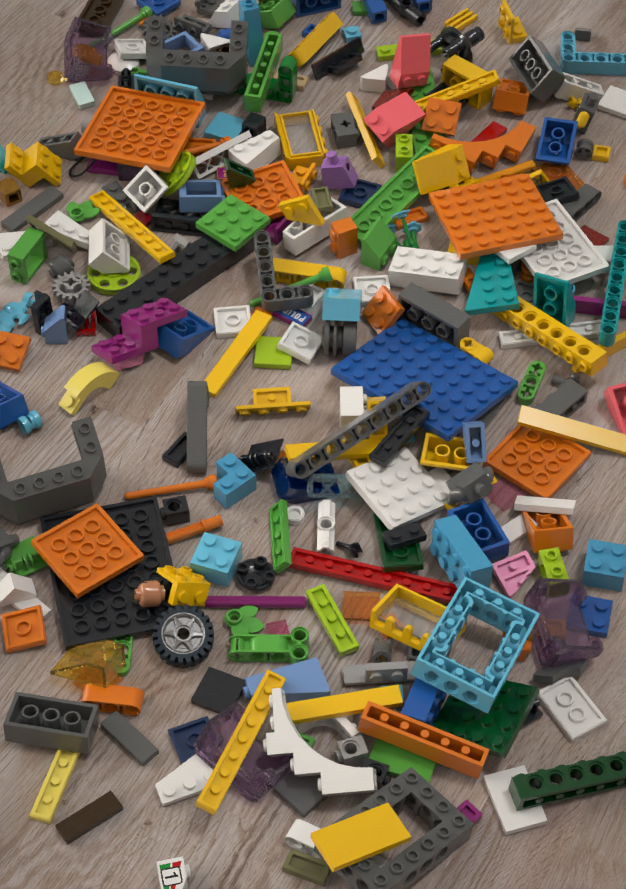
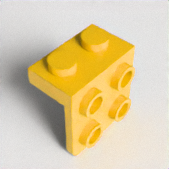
M165 565L164 568L158 567L156 571L173 583L168 603L172 606H184V604L189 606H205V600L207 599L211 583L206 581L204 576L192 572L193 569L187 566L175 568Z

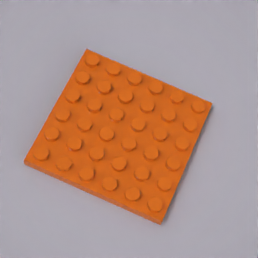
M112 85L74 148V154L142 168L147 165L152 170L171 173L202 116L206 104L202 101Z
M528 173L429 193V200L460 260L563 239V232Z

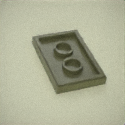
M28 214L26 221L30 227L43 231L46 237L70 252L76 253L78 247L74 241Z

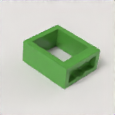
M28 227L7 254L12 280L27 285L48 258L45 233L43 231Z

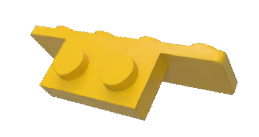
M290 386L253 389L254 405L235 406V414L248 416L251 413L258 412L259 415H266L270 411H277V413L283 414L288 413V410L306 412L307 409L311 408V401L291 402Z

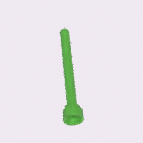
M148 6L143 7L138 15L90 43V49H95L137 22L148 18V16H153L152 10Z
M327 266L322 268L318 272L319 274L289 286L311 285L321 280L322 282H328L333 280ZM261 297L251 300L250 306L260 305Z

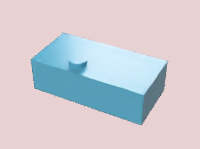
M326 288L323 296L322 320L360 322L362 290Z

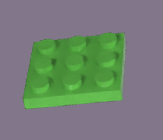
M230 194L196 222V228L236 252L251 240L257 231L263 230L269 225L271 218Z

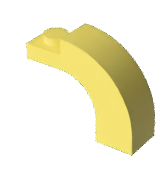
M95 362L83 367L65 385L64 388L67 391L58 405L71 415H76L82 403L92 391L99 387L111 389L120 373L103 362Z

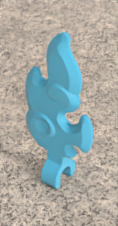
M26 292L20 303L10 302L4 306L3 310L0 311V331L10 333L11 329L15 327L14 319L16 318L19 319V326L27 322L30 314H25V312H28V306L31 307L35 300L31 299L34 296L32 293Z

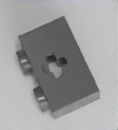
M351 112L331 114V129L337 149L357 146V139H360L359 129H356V120L352 118Z

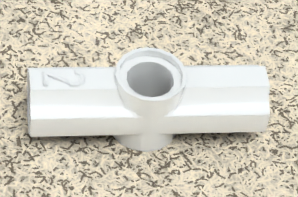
M323 500L318 503L317 552L334 555L335 503L331 500Z

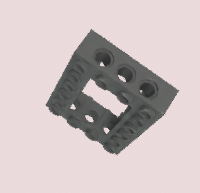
M410 767L334 823L385 803H389L394 812L399 814L403 811L404 804H406L414 811L413 814L415 816H419L429 825L431 830L381 868L371 858H367L340 869L336 873L353 889H405L470 839L474 823ZM314 845L313 851L316 852L324 860L319 850Z

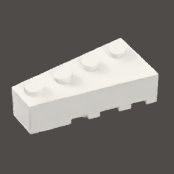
M331 197L334 212L321 214L325 220L322 226L293 221L282 231L284 248L296 256L329 236L331 223L348 217L347 207Z

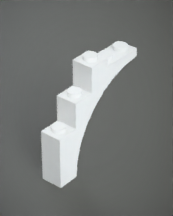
M281 688L272 689V695H269L270 708H273V716L270 718V723L274 732L266 733V739L263 740L264 751L267 752V755L270 757L293 755V758L290 759L291 771L298 777L321 775V778H318V790L322 791L324 796L378 791L376 769L338 764L313 750L301 737L292 722L287 708L285 691Z

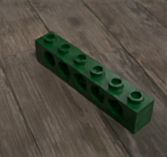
M621 751L611 756H599L593 760H580L575 764H562L552 769H539L533 773L515 775L511 778L508 789L517 811L626 787V752Z

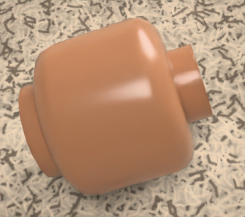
M157 580L142 581L139 583L138 589H134V599L139 601L140 606L143 608L158 607L165 600L164 586Z

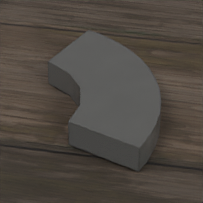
M566 659L548 664L533 674L534 681L553 684L564 677L581 676L589 666L588 659Z

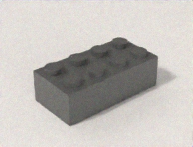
M530 34L509 58V61L530 94L543 102L566 79L545 45Z
M412 282L398 294V301L405 309L398 320L403 318L461 349V339L469 337L471 318L469 314Z
M15 692L3 724L5 741L89 754L100 722L99 705Z

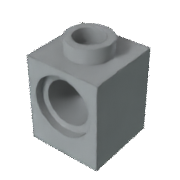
M362 734L337 741V750L334 751L337 763L357 767L362 765L365 757L369 758V752Z

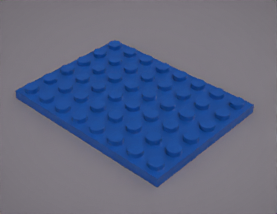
M403 318L396 321L391 328L385 329L357 349L355 353L353 352L331 368V375L350 386H363V393L369 397L386 396L388 398L413 381L429 383L431 386L430 395L417 404L430 411L429 418L421 427L447 442L462 432V422L476 421L518 387L517 380L473 358V356ZM405 396L403 397V403L406 402Z

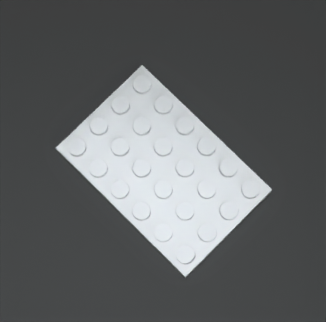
M557 199L545 202L563 232V239L537 244L536 251L520 258L534 276L538 272L569 281L570 284L609 271L610 265Z

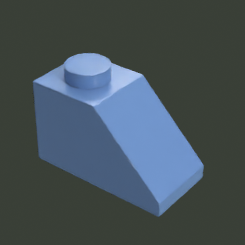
M61 305L45 318L44 326H41V336L45 337L46 344H68V323L65 305Z
M482 421L462 422L463 444L467 463L487 462L485 423Z

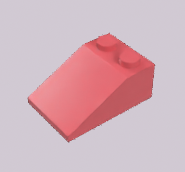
M430 33L400 36L389 75L397 88L424 86L427 84L430 74Z
M404 92L375 108L363 120L389 149L395 144L396 134H406L426 114L409 94Z
M625 382L610 386L603 392L609 412L619 432L622 434H626Z

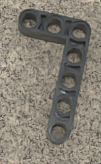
M265 230L257 231L254 234L262 309L266 312L310 308L314 303L313 288L311 286L276 287L270 234Z
M207 381L187 382V473H207V407H209Z

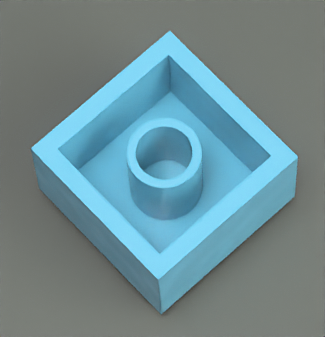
M204 532L190 561V568L193 569L192 572L204 576V579L208 582L229 587L237 570V565L243 557L242 542Z

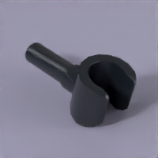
M336 542V546L349 550L353 558L359 557L358 552L363 553L358 542L352 544Z

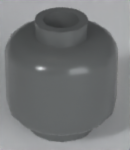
M59 254L49 262L50 269L48 272L55 279L58 278V275L64 276V272L70 274L71 271L74 272L73 267L75 264L68 255Z

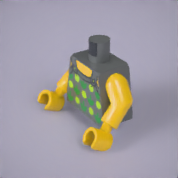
M594 92L585 93L578 100L574 96H570L568 98L570 102L566 103L571 109L577 107L572 121H578V132L585 134L600 102L598 95Z

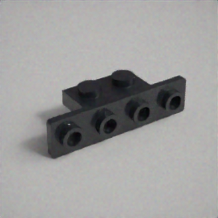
M356 37L311 64L315 79H320L328 73L341 75L347 69L357 66L363 60L361 54L365 51L361 38Z

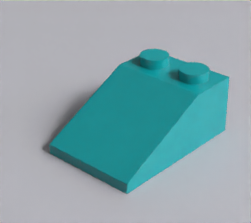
M536 272L534 274L533 306L568 327L575 320L576 307L570 282Z

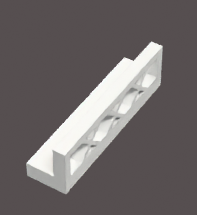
M249 130L196 157L195 165L200 163L206 166L202 174H199L196 166L194 167L193 173L198 180L216 171L217 167H223L224 162L222 163V160L225 158V150L252 137ZM211 157L219 158L218 166L210 164Z

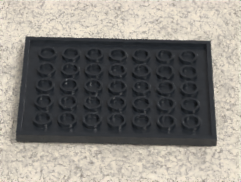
M156 496L101 506L144 554L143 561L78 599L49 566L65 651L114 642V640H124L131 636L134 638L153 634L154 624L157 618L161 616V613L163 611L166 612L170 607L175 608V606L168 603L173 583L156 572L158 567L164 568L165 565L173 566ZM86 509L41 517L42 533ZM142 581H159L165 589V600L158 607H141L139 601L134 599V589H138V585Z

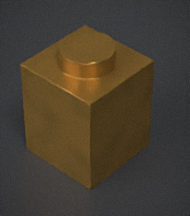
M12 176L0 181V199L6 207L22 202L21 188Z

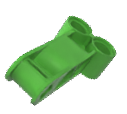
M298 626L293 628L290 635L236 634L229 637L230 652L228 653V659L234 662H290L294 664L309 659V632L305 627Z

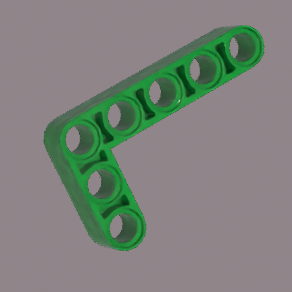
M287 55L283 58L278 68V79H272L266 97L268 100L283 103L292 102L297 91V60L293 56ZM248 73L247 83L233 93L245 94L251 73Z

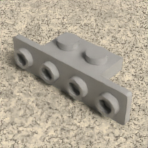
M415 661L343 666L344 685L414 682L416 677L410 674Z

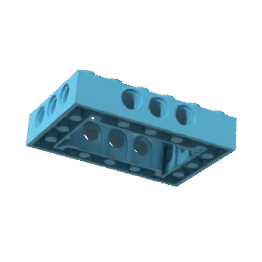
M464 577L418 655L410 675L488 714L533 631L540 613ZM469 615L506 632L497 652L495 651L489 666L486 667L483 676L475 672L474 669H469L455 662L456 660L446 657Z

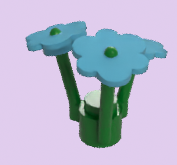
M410 209L393 214L392 218L397 217L398 220H402L404 226L403 233H406L408 238L403 241V245L396 239V244L401 247L419 249L416 233L422 230V224L415 221L409 224L406 223L405 217L410 213ZM387 225L390 228V230L393 233H395L396 225Z

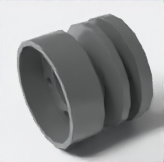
M325 320L322 327L324 356H329L330 348H333V356L337 355L338 348H342L344 357H348L353 352L355 353L357 321H344L343 326H339V321H334V326H331V320Z

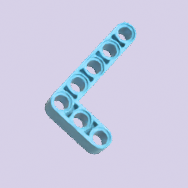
M571 31L561 33L559 56L562 72L568 74L626 76V53L576 52L575 34Z

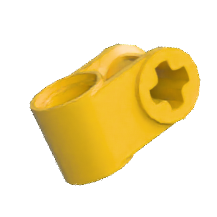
M470 337L461 339L460 350L473 356V358L487 365L494 359V353L490 348L483 346Z

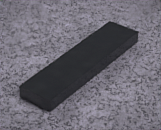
M418 405L409 409L370 453L369 460L385 468L429 418L430 411Z

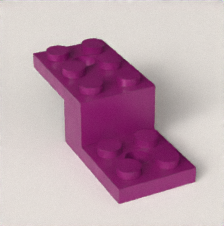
M160 298L156 302L144 304L137 309H130L126 313L120 314L122 334L115 335L108 340H101L97 344L92 345V352L113 365L159 347L157 327L187 317V309L168 298Z

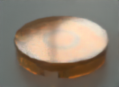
M76 43L72 49L73 54L86 63L98 66L103 62V54L100 53L99 55L97 53L98 50L84 43L78 45Z

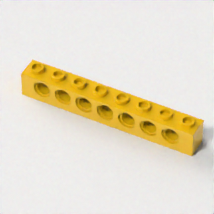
M519 296L520 309L492 312L502 321L507 322L516 330L524 333L528 338H532L541 346L546 347L555 355L560 356L569 364L574 365L591 377L607 366V351Z

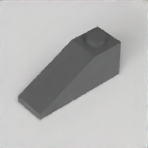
M79 131L42 137L39 140V143L46 146L60 158L71 160L82 157L74 154V148L81 138Z

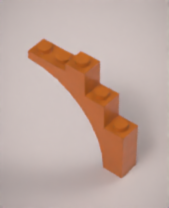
M521 120L507 134L496 139L479 142L458 141L434 133L429 147L437 150L448 144H463L469 173L472 174L479 162L495 169L501 157L518 163L531 142L536 127Z

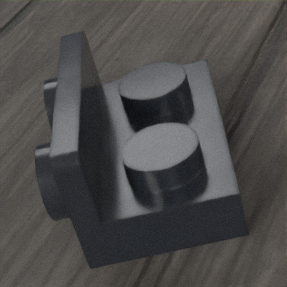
M36 290L34 292L35 302L30 308L35 332L41 335V326H44L45 318L53 312L50 296Z

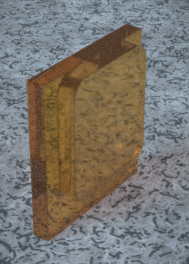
M344 591V619L370 621L371 610L380 601V592Z

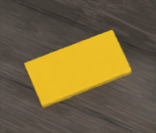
M389 803L311 832L310 835L311 840L332 872L407 843L412 837Z

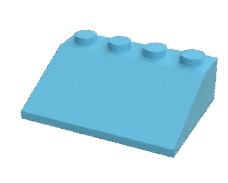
M134 74L135 90L205 102L199 88L196 86ZM206 109L200 117L196 127H200L206 115Z

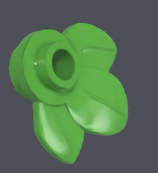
M91 200L79 205L71 201L66 207L69 213L68 217L76 223H80L84 219L93 218L100 212V208H93Z
M246 605L239 610L231 609L224 617L225 624L231 628L232 635L255 634L264 629L263 623L255 617L258 612V608L255 606Z

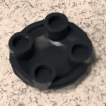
M264 556L247 559L237 565V581L248 590H265L275 581L276 573L273 570V566L267 562Z

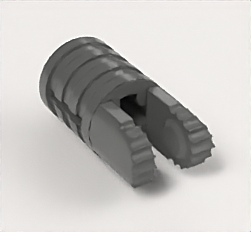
M375 638L373 644V663L391 662L392 640L387 639L384 642L379 641V638Z

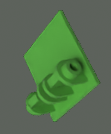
M34 536L21 541L19 545L13 546L12 557L4 563L9 573L25 577L49 566L31 545V540L35 538Z

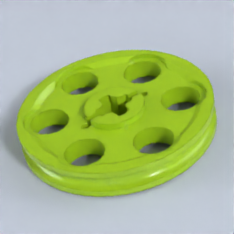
M183 151L171 173L160 171L158 174L169 187L162 197L175 193L192 174L196 158L190 152Z
M130 256V271L136 272L133 275L127 274L128 272L102 274L89 265L87 277L90 279L91 288L96 292L114 296L141 278L140 265L135 258ZM94 273H100L99 276H92ZM122 282L127 283L125 286H119L118 284ZM104 283L109 284V286L102 287L100 285Z

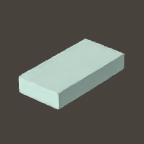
M85 81L69 85V89L79 109L95 106V100Z

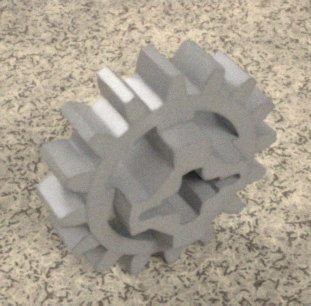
M73 271L70 274L64 272V276L58 275V280H53L52 292L58 302L62 300L63 303L69 302L72 305L84 290H87L89 293L91 291L90 279H86L85 274L81 276L80 272L76 274Z

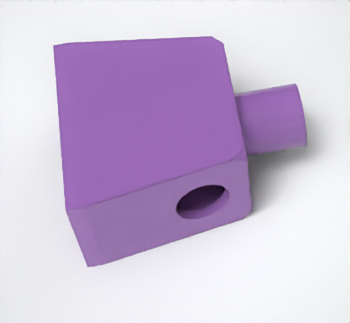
M335 151L327 152L321 166L323 187L328 186V189L355 188L358 174L347 156H337Z

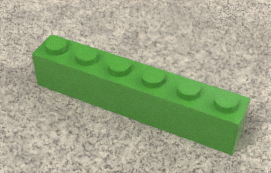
M266 32L244 94L245 111L257 113L262 111L283 50V34Z

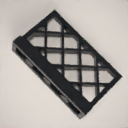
M160 198L155 212L151 214V231L204 236L205 233L196 228V222L208 212H193L194 214L188 215L187 213L190 212H180L179 200Z

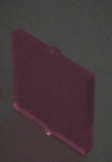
M502 477L497 480V483L492 485L493 489L487 497L491 499V503H495L500 509L506 511L514 505L517 495L528 496L529 493Z

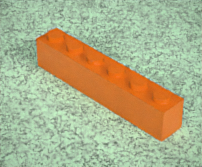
M368 701L357 730L476 779H479L490 750L371 701Z

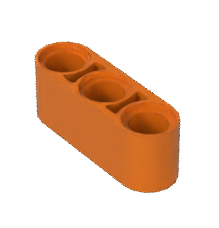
M87 683L84 687L81 702L99 705V712L113 713L117 710L123 715L136 716L141 713L145 693L143 690L135 687Z

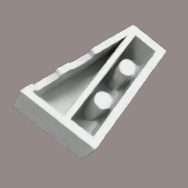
M271 130L265 131L228 149L230 160L252 170L260 168L266 163L270 164L281 155L280 139Z

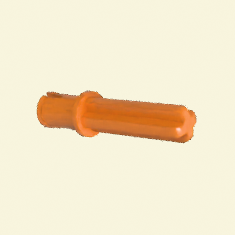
M218 514L217 516L205 520L200 519V522L166 533L167 542L172 544L224 526L222 518Z

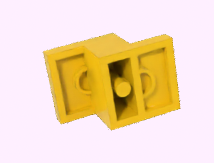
M12 142L6 145L4 169L30 188L42 178H45L55 187L61 184L62 160L46 146L36 142L23 152L20 147Z

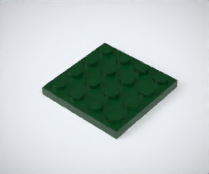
M506 680L488 714L449 694L433 725L435 728L490 749L488 755L506 759L540 692L536 686Z

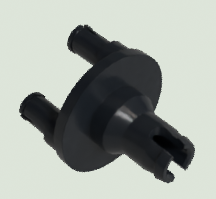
M447 26L441 31L440 35L436 36L435 40L431 41L430 53L442 47V54L446 53L444 55L445 58H451L455 54L472 63L473 55L471 48L485 38V34L478 26L464 34H461L454 27Z

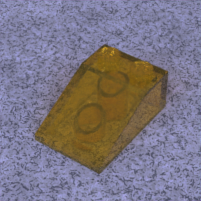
M101 640L76 646L64 654L51 669L50 675L107 688L126 665L124 644Z

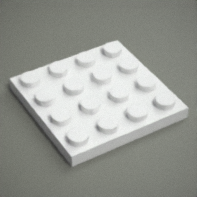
M407 447L402 448L385 468L370 461L346 471L345 474L346 479L389 530L409 525L445 509L444 505L447 503L448 495L425 468L420 465L419 461Z

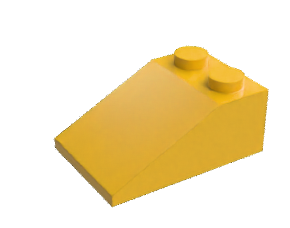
M448 144L412 162L420 195L460 183L470 178L463 144Z

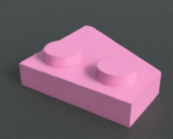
M527 550L492 564L494 576L506 597L510 599L536 568Z

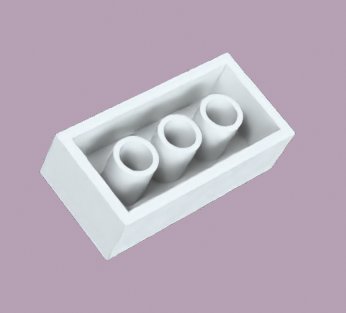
M397 246L388 270L390 286L406 288L412 282L426 291L459 295L468 266L467 259L460 260L457 253Z

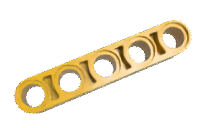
M332 11L288 56H293L297 60V67H301L344 23Z
M273 258L275 281L278 283L294 284L319 274L318 272L322 268L328 266L333 280L328 282H322L321 280L313 283V285L322 289L344 288L347 271L341 267Z

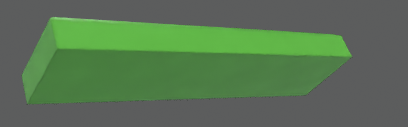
M283 499L269 508L273 570L278 574L292 564L287 501Z

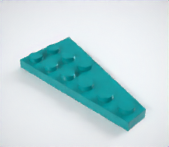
M495 253L480 256L465 312L471 316L520 309L511 264L506 263Z

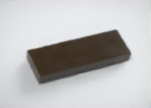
M109 791L56 824L55 828L68 845L121 812L123 806L113 792Z

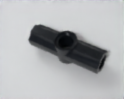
M387 0L399 11L400 17L409 19L417 26L423 25L426 15L413 5V0Z

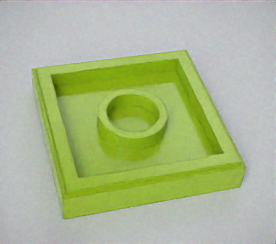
M261 336L256 343L254 368L291 370L292 356L276 348L282 337Z

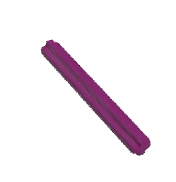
M207 596L205 605L207 608H242L246 605L257 608H306V597Z

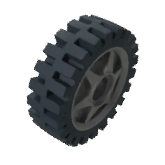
M184 604V607L175 605V608H168L166 612L163 611L161 616L157 618L153 627L152 637L155 651L168 665L173 664L177 668L179 666L187 668L189 665L193 667L196 663L200 664L204 658H207L213 647L214 630L210 618L207 615L205 616L204 611L201 609L197 610L195 606L191 608L189 605ZM186 633L189 637L183 640L178 635Z

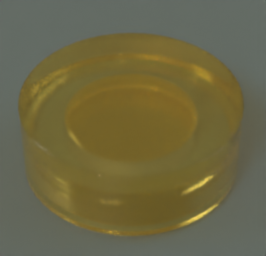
M58 70L50 71L47 74V82L50 85L61 84L63 82L62 72Z

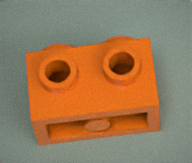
M351 217L332 222L331 231H329L331 238L329 248L331 253H334L338 259L357 253L358 227Z

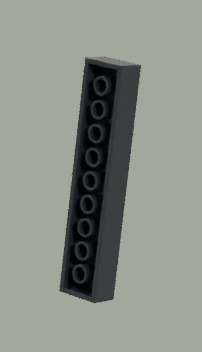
M205 234L175 255L176 257L162 263L99 305L96 309L97 323L112 336L122 334L120 314L126 313L130 309L142 307L144 304L156 302L160 298H168L178 304L254 252V237L235 252Z

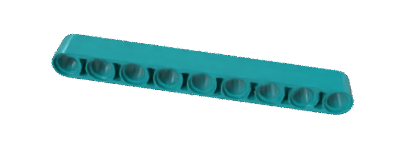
M626 220L618 222L600 325L598 342L605 347H610L615 343L626 277Z

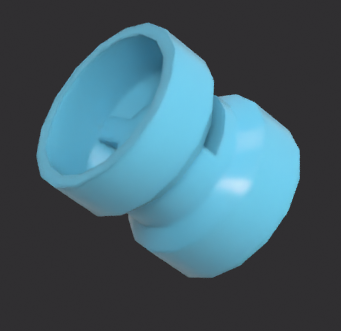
M36 410L28 412L26 416L17 418V423L25 435L31 433L32 429H38L43 426L42 419Z

